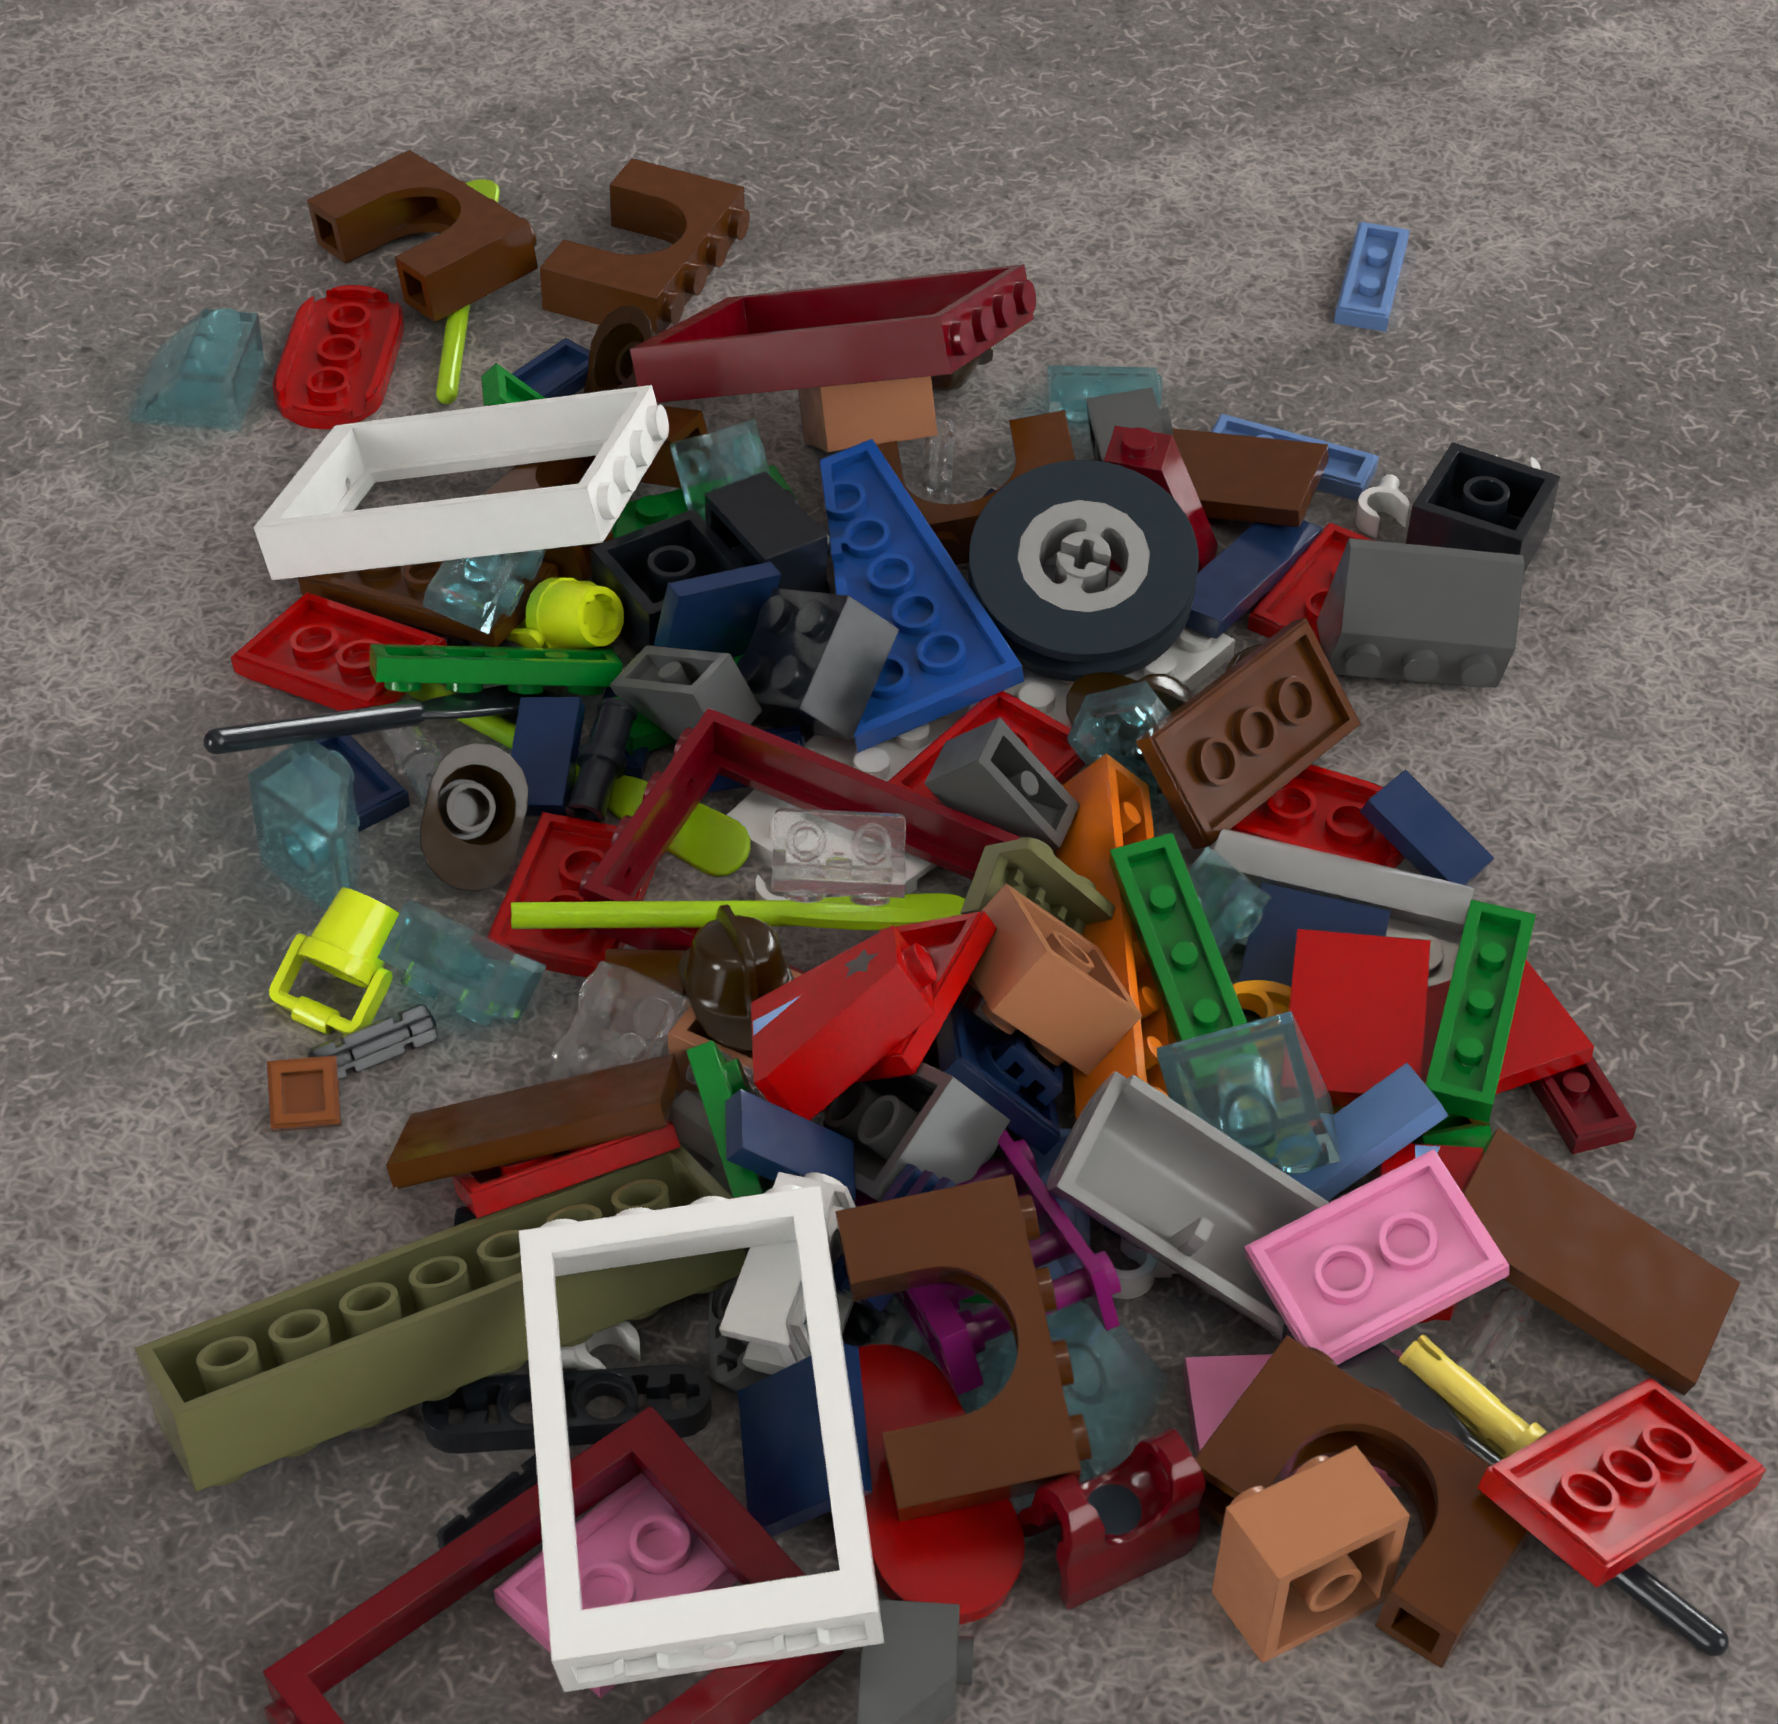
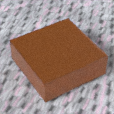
M336 1055L267 1061L272 1132L342 1126Z

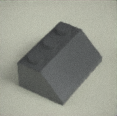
M1349 538L1317 619L1320 645L1334 673L1357 677L1480 688L1498 687L1516 646L1525 567L1523 555Z
M921 1062L916 1073L913 1075L853 1083L810 1121L853 1140L855 1189L880 1202L907 1163L916 1166L922 1173L924 1170L933 1172L939 1179L943 1176L951 1179L955 1184L972 1180L980 1166L987 1162L995 1152L998 1139L1011 1120L953 1076Z

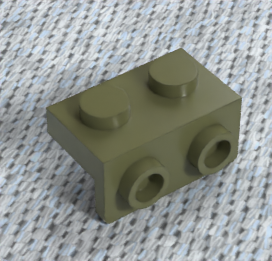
M1021 837L1017 840L985 846L960 913L981 912L1005 883L1080 935L1083 934L1087 924L1111 920L1115 906L1096 890L1095 885L1089 879L1076 874L1058 859L1046 843L1031 837Z

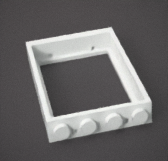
M652 385L335 425L253 528L272 580L603 543L648 467L652 464L657 452L668 437L669 423L667 413L662 405H657ZM596 456L579 484L355 510L375 482Z
M781 1185L769 1189L764 1194L732 1199L709 1196L697 1199L690 1205L659 1210L641 1207L630 1208L619 1212L613 1217L580 1222L572 1219H557L543 1224L540 1228L519 1231L551 1660L563 1691L569 1692L884 1643L830 1243L820 1185L805 1188L796 1185ZM796 1240L840 1571L582 1610L555 1276Z

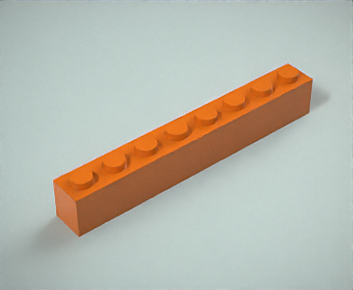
M1106 753L1062 785L1080 806L1060 849L1055 850L1058 859L1076 874L1089 879L1095 885L1096 890L1115 906L1111 920L1087 924L1082 936L1100 948L1142 1017L1089 1075L1071 1065L1073 1068L1074 1113L1076 1119H1078L1082 1110L1101 1084L1115 1071L1127 1079L1134 1074L1184 1107L1177 1041L1109 864L1110 849L1154 838L1149 785Z

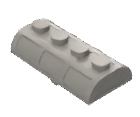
M1116 1071L1101 1084L1082 1110L1053 1165L1046 1185L1049 1192L1074 1205L1122 1236L1123 1240L1137 1249H1142L1196 1284L1202 1291L1218 1298L1266 1329L1280 1341H1283L1282 1334L1285 1322L1246 1259L1244 1246L1330 1203L1134 1074L1127 1079Z

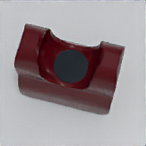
M1169 1428L1140 1441L1132 1453L1118 1466L1079 1483L1073 1473H1070L1039 1487L1035 1491L1032 1505L1021 1509L1018 1519L1022 1525L1024 1537H1032L1054 1526L1061 1525L1060 1535L1062 1541L1058 1543L1056 1549V1558L1061 1574V1587L1058 1594L1065 1607L1072 1609L1187 1555L1195 1547L1199 1538L1200 1519L1198 1507L1205 1490V1479L1200 1466L1178 1431L1174 1428Z

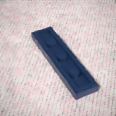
M1302 520L1300 527L1254 523L1197 573L1193 606L1185 627L1217 639L1277 584L1321 533L1323 527Z

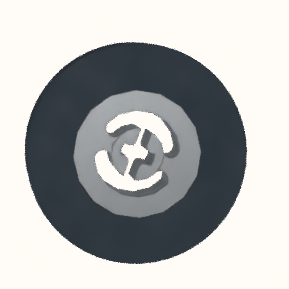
M1093 460L1061 461L1046 464L1019 475L1003 486L988 501L975 523L971 536L968 584L1022 667L1046 677L1075 682L1087 674L1098 672L1125 676L1146 667L1158 659L1172 646L1183 631L1189 619L1194 600L1199 565L1197 541L1193 528L1179 504L1168 492L1146 476L1120 465ZM1057 553L1055 583H1053L1043 572L1042 567L1048 558ZM1112 558L1122 569L1123 575L1117 583L1104 590L1108 587L1110 560Z

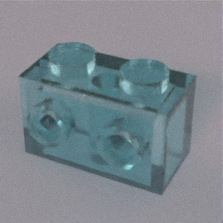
M408 898L378 956V959L405 972L400 981L403 985L433 999L437 998L440 991L458 1000L453 1009L455 1012L486 1027H490L494 1017L517 1024L547 966L441 911Z

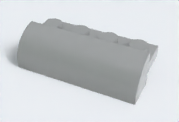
M1222 829L1209 863V877L1201 906L1217 946L1240 953H1245L1262 882L1389 910L1391 915L1386 937L1431 940L1428 987L1452 978L1470 901L1474 899L1475 887Z

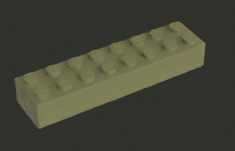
M680 1145L679 1148L486 1216L472 1219L136 1347L135 1351L156 1421L196 1492L210 1486L231 1484L242 1478L250 1470L283 1457H296L313 1450L318 1443L353 1429H366L376 1426L393 1413L424 1401L444 1399L452 1395L461 1386L494 1373H508L524 1365L529 1358L519 1231L540 1228L543 1224L557 1219H572L580 1222L613 1217L619 1212L630 1208L641 1207L659 1210L690 1205L695 1200L703 1197L719 1196L727 1199L734 1197ZM740 1248L555 1276L561 1347L582 1344L589 1340L594 1333L624 1321L647 1318L655 1314L660 1307L692 1294H703L717 1290L725 1281L740 1275L746 1259L745 1249Z

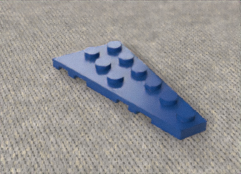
M869 439L821 459L820 467L828 518L836 594L850 596L899 629L855 731L854 739L857 753L1024 682L1021 663L874 440Z

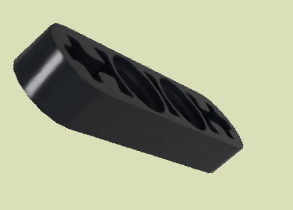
M672 1364L563 1372L569 1446L595 1444L639 1414L638 1394H647V1407L651 1405L680 1438L695 1435L705 1428L711 1418L712 1388L709 1379L701 1370L690 1365ZM530 1374L484 1377L459 1387L452 1395L444 1399L424 1401L422 1416L427 1440L434 1448L445 1453L454 1454L534 1449V1424L521 1423L510 1415L513 1409L522 1402L532 1401ZM685 1393L687 1408L680 1410L672 1409L671 1394ZM604 1395L616 1397L626 1405L620 1414L608 1419L595 1418L585 1410L586 1405L591 1400ZM497 1404L498 1423L489 1424L488 1405ZM451 1409H464L465 1414L462 1424L451 1425L448 1423Z

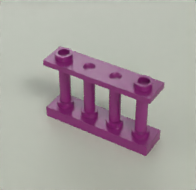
M1004 1130L998 1139L997 1148L993 1153L994 1159L982 1164L972 1180L956 1185L959 1186L1013 1174L1018 1197L1031 1194L1037 1214L1040 1239L1029 1241L1035 1269L1057 1260L1066 1272V1275L1052 1280L1057 1311L1085 1300L1106 1331L1120 1326L1112 1295L1121 1292V1284L1110 1258L1105 1251L1096 1254L1092 1252L1039 1178L1036 1161L1026 1141L1021 1139L1014 1142L1007 1131ZM856 1190V1199L853 1201L856 1207L878 1203ZM930 1285L896 1292L897 1299L955 1394L959 1396L984 1385L976 1354L986 1350L985 1342L1011 1331L1001 1312L995 1306H992L974 1315L969 1309L958 1313L957 1311L960 1310L959 1302L977 1293L954 1285ZM1054 1312L1045 1313V1315L1047 1316Z

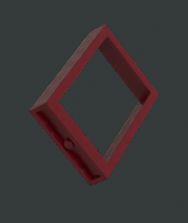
M1025 264L727 297L631 348L630 353L637 386L652 385L657 403L949 375L1034 319L1033 312L1036 307V293L1032 282L1027 280Z
M708 708L694 729L687 727L682 732L676 743L673 759L664 772L656 771L651 776L646 785L642 803L632 817L626 815L621 819L613 834L611 848L602 861H593L588 866L580 883L579 895L583 897L584 902L641 901L634 897L718 774L973 880L985 846L1017 840L1021 837ZM701 927L591 929L636 949L688 950ZM789 965L791 970L801 974L806 973L799 968ZM967 982L957 1000L975 1014L984 997ZM936 1037L922 1060L923 1063L931 1067H939Z
M651 1405L570 1460L575 1519L642 1473L742 1585L807 1576ZM538 1483L262 1671L273 1701L263 1708L269 1723L345 1724L322 1694L542 1542ZM844 1649L715 1669L641 1724H749L842 1655Z

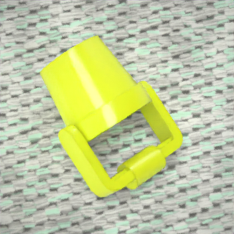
M548 578L540 582L531 592L526 605V618L507 638L526 648L589 649L606 646L614 642L621 633L624 623L623 606L614 591L607 587L596 585L592 581H578L574 578Z
M341 887L312 934L307 936L299 933L293 939L270 985V998L281 1007L292 1011V1020L326 1035H329L333 1029L347 1034L371 1024L392 982V971L383 968L401 915L389 906L365 894ZM304 960L339 979L366 989L352 1021L341 1017L338 1010L308 997L301 996L297 998L288 994Z

